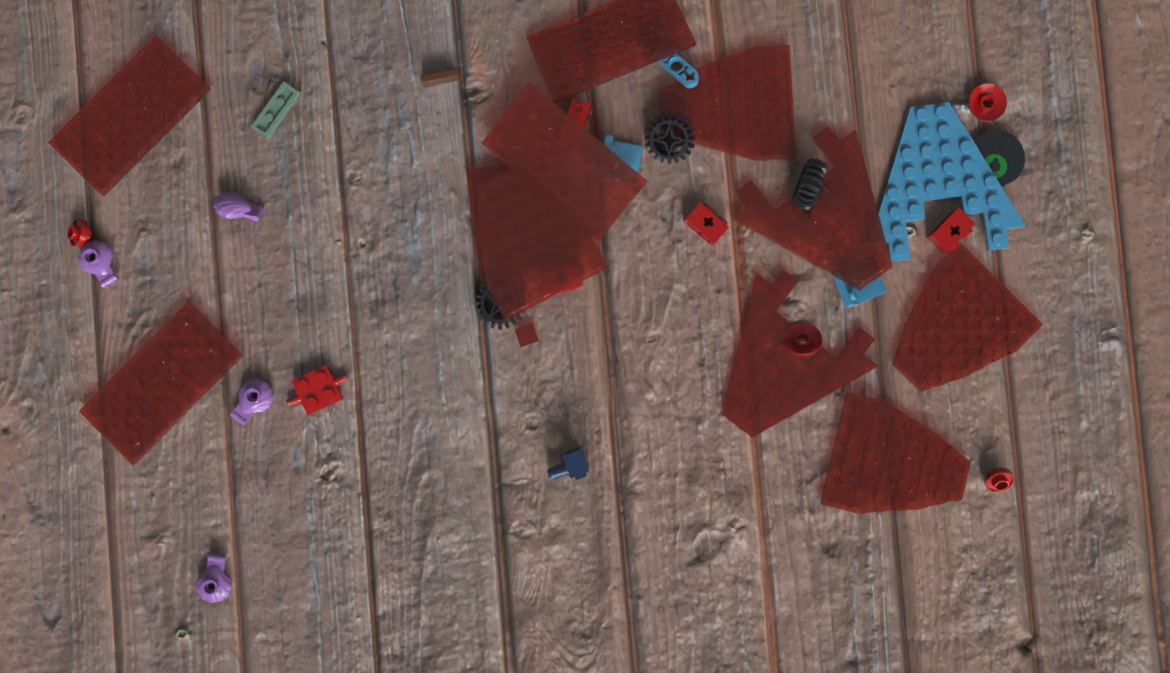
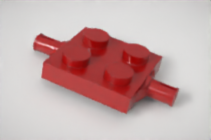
M328 364L292 380L296 396L287 399L286 402L289 403V407L300 402L307 415H310L344 399L340 392L339 384L349 380V377L341 379L347 376L346 372L335 377L331 373Z

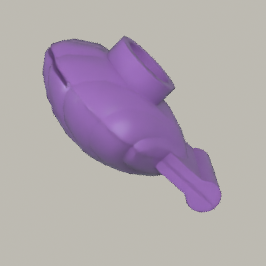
M236 192L220 193L213 199V208L216 213L226 219L245 217L257 222L264 210L261 205L248 203L246 198Z
M94 240L87 242L80 249L77 258L80 269L86 273L95 274L103 288L119 279L111 267L113 251L105 242Z
M258 378L247 380L240 386V403L230 416L243 426L246 425L254 412H263L270 408L274 399L272 388L266 381Z
M209 553L207 570L200 574L196 580L197 594L209 603L221 602L229 596L232 589L231 579L225 571L227 555Z

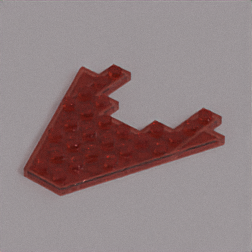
M828 126L816 134L812 140L834 166L833 169L825 174L823 184L831 192L829 195L802 214L796 206L792 205L790 199L774 210L755 184L750 181L736 191V195L746 207L735 214L732 219L861 291L892 269L893 266L857 132L854 130L840 140Z
M785 270L780 272L772 284L759 274L754 278L721 410L722 416L751 438L878 366L864 355L875 339L861 328L855 331L836 357L821 346L812 358L807 360L802 355L794 354L785 347L780 337L791 323L778 314L776 310L798 283V280Z

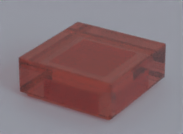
M533 323L515 329L520 347L539 342Z

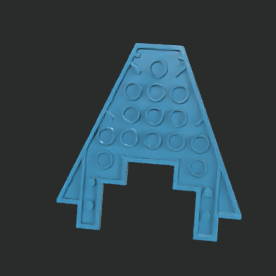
M950 102L910 107L869 246L888 244L890 262L910 260L906 222L925 219L923 201L960 197L961 208L966 215L982 213L987 251L1009 248L1007 229L1023 228L1025 223Z

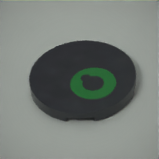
M990 130L980 134L973 140L1001 186H1005L1018 178L1024 168L1025 152L1015 136L1003 130Z

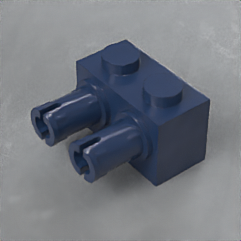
M580 447L562 455L563 463L550 467L547 470L551 481L565 475L570 476V478L575 477L578 480L587 476L589 467Z

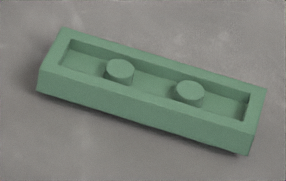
M283 81L251 128L266 139H269L301 93Z

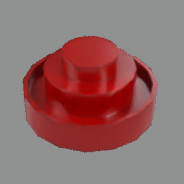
M75 219L69 225L67 237L70 244L74 247H82L91 239L92 230L86 220Z
M993 468L985 475L984 484L989 491L1001 492L1010 488L1015 479L1009 469Z

